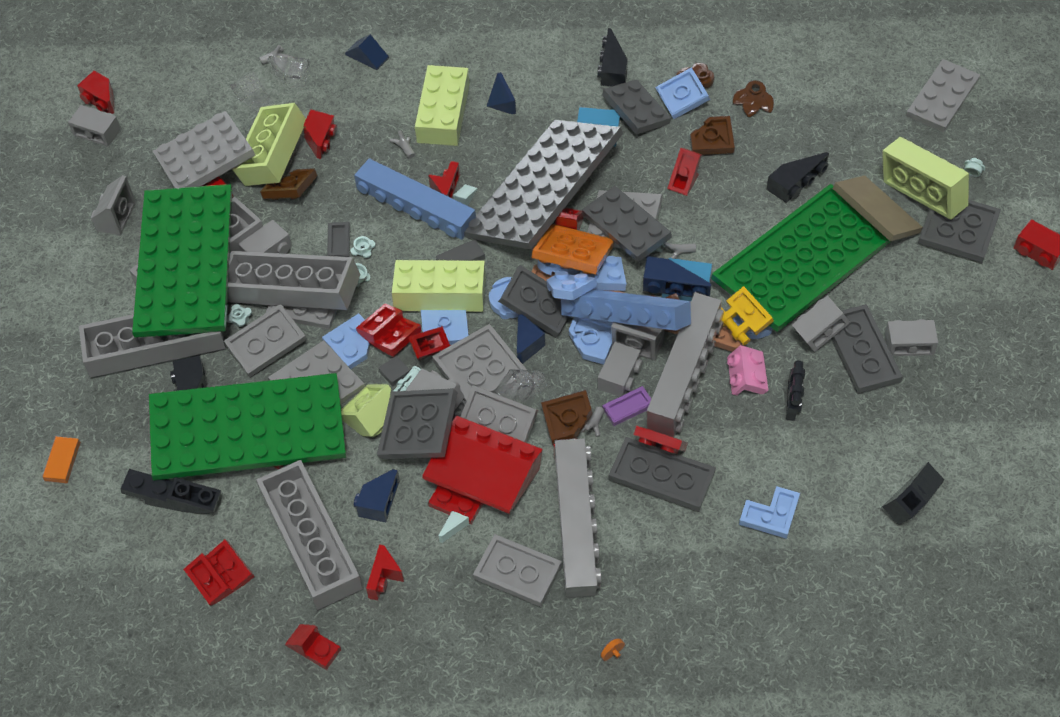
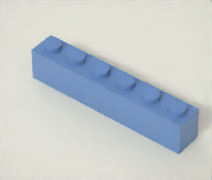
M368 159L354 175L356 188L361 193H367L375 197L379 202H386L392 205L394 209L402 210L410 214L412 218L420 219L428 223L430 227L446 232L450 237H457L463 240L465 237L464 232L469 227V222L476 218L475 209L374 160Z
M592 289L575 300L561 299V313L565 316L676 331L691 324V301Z

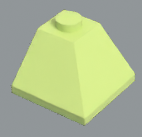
M368 384L341 409L342 421L362 436H377L383 429L391 392L390 386L388 384Z

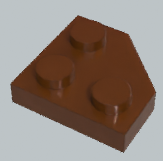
M717 116L706 119L703 126L698 130L695 129L690 134L691 151L702 155L734 153L735 146L730 116Z
M315 168L296 169L289 172L290 176L282 178L279 183L266 184L260 191L262 198L278 200L280 198L297 199L301 197L302 193L317 177Z
M586 390L541 402L552 445L555 444V440L576 439L593 414Z

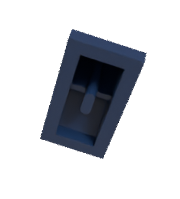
M371 34L357 40L345 52L346 56L375 70H378L389 59L387 53Z
M518 314L517 358L523 364L545 346V333L523 314Z

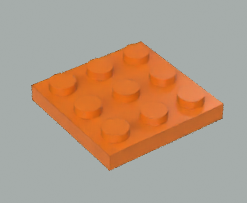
M551 224L534 247L532 258L538 259L542 263L557 264L565 269L573 268L580 270L585 274H597L611 252L614 241L607 237Z

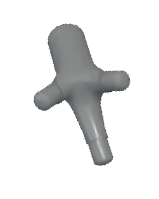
M278 45L273 52L259 58L262 65L276 59L292 60L293 57L281 54L284 49L281 45Z
M398 131L400 140L391 138L390 142L400 146L408 159L415 157V153L409 144L411 138L407 137L405 139L402 131Z
M664 243L665 248L674 250L673 255L670 257L672 259H675L681 253L696 252L695 243Z
M596 407L581 432L593 428L597 437L600 436L599 421L604 413L602 407Z

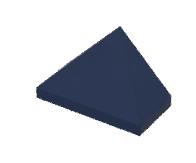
M499 72L496 75L487 107L513 115L516 114V101L502 73Z

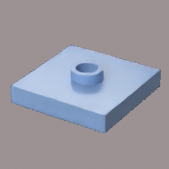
M692 67L655 87L673 119L710 100L709 95Z
M421 310L423 332L443 326L450 345L469 336L466 310Z

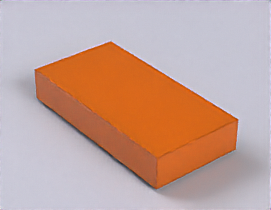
M55 437L43 474L44 481L68 483L80 446L78 438Z

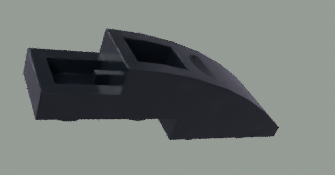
M133 469L128 470L120 489L122 494L143 499L146 505L180 512L202 514L214 513L221 495V490L176 477L174 481L168 479L153 480L151 474Z

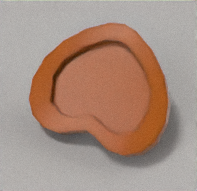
M614 639L606 645L601 653V658L604 661H607L613 655L616 658L621 656L619 651L625 646L622 639Z

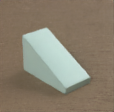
M465 184L453 195L454 200L468 206L477 188Z
M452 511L438 535L439 542H445L469 525V517Z

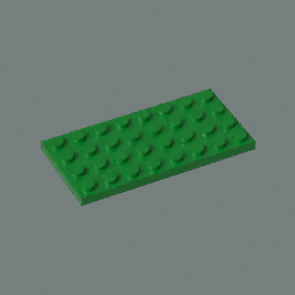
M231 184L144 191L132 328L134 338L226 331L233 192Z
M829 184L712 273L711 279L731 296L744 286L771 315L774 322L769 326L776 332L780 331L891 242L834 191L832 184Z
M337 373L149 394L151 471L153 480L289 465L299 460L302 463L346 458Z

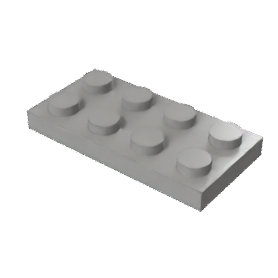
M942 59L908 109L906 117L945 132L979 81L980 74Z

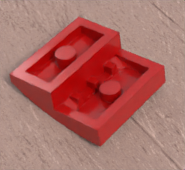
M386 303L356 327V331L364 339L392 357L410 342L408 337L422 332L420 324L404 318L402 310Z
M226 539L207 555L201 553L184 568L186 574L211 606L255 577Z

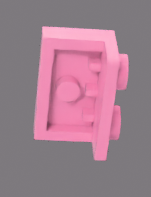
M740 345L727 357L732 394L738 395L743 390L761 395L765 394L768 391L763 352Z

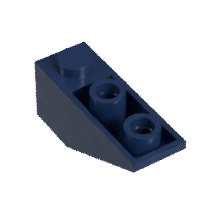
M647 256L643 277V291L654 294H677L678 296L693 297L696 292L710 297L711 283L670 259Z

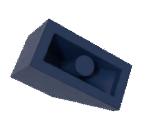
M392 469L362 486L360 494L357 493L354 499V507L357 510L358 517L386 523L400 482L398 470Z

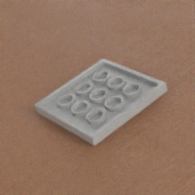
M226 111L214 115L208 121L196 125L190 131L178 135L172 141L160 145L153 151L175 188L200 187L255 156L252 147Z

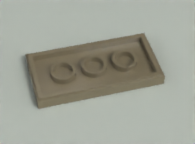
M865 175L835 182L834 191L889 241L921 232L923 227Z

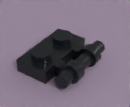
M800 360L794 362V368L790 369L788 379L786 420L795 421L796 414L801 413L802 410L801 398L804 396L803 379L805 378V369L803 368V362Z

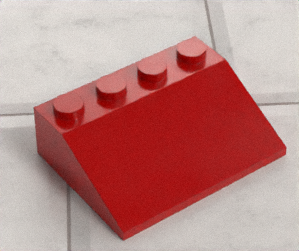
M456 416L451 424L445 457H432L422 475V479L510 514L538 473L543 449Z

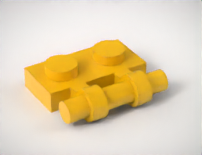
M744 286L726 300L731 308L726 312L724 310L723 326H727L732 332L733 338L736 341L739 340L743 345L750 342V338L746 335V332L750 329L755 335H758L774 322L771 315ZM737 315L743 321V323L740 326H738L733 320V318Z

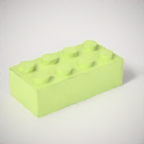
M427 66L415 123L417 143L458 146L470 85L468 68Z
M295 103L260 108L246 138L255 156L232 168L245 186L280 182L306 120Z
M902 137L896 139L883 150V177L887 185L950 220L968 206L969 173Z
M396 260L392 286L393 306L402 311L466 310V312H483L486 280L485 262Z

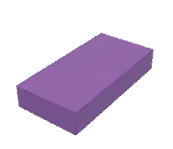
M642 386L602 405V408L613 426H616L647 411L651 397Z

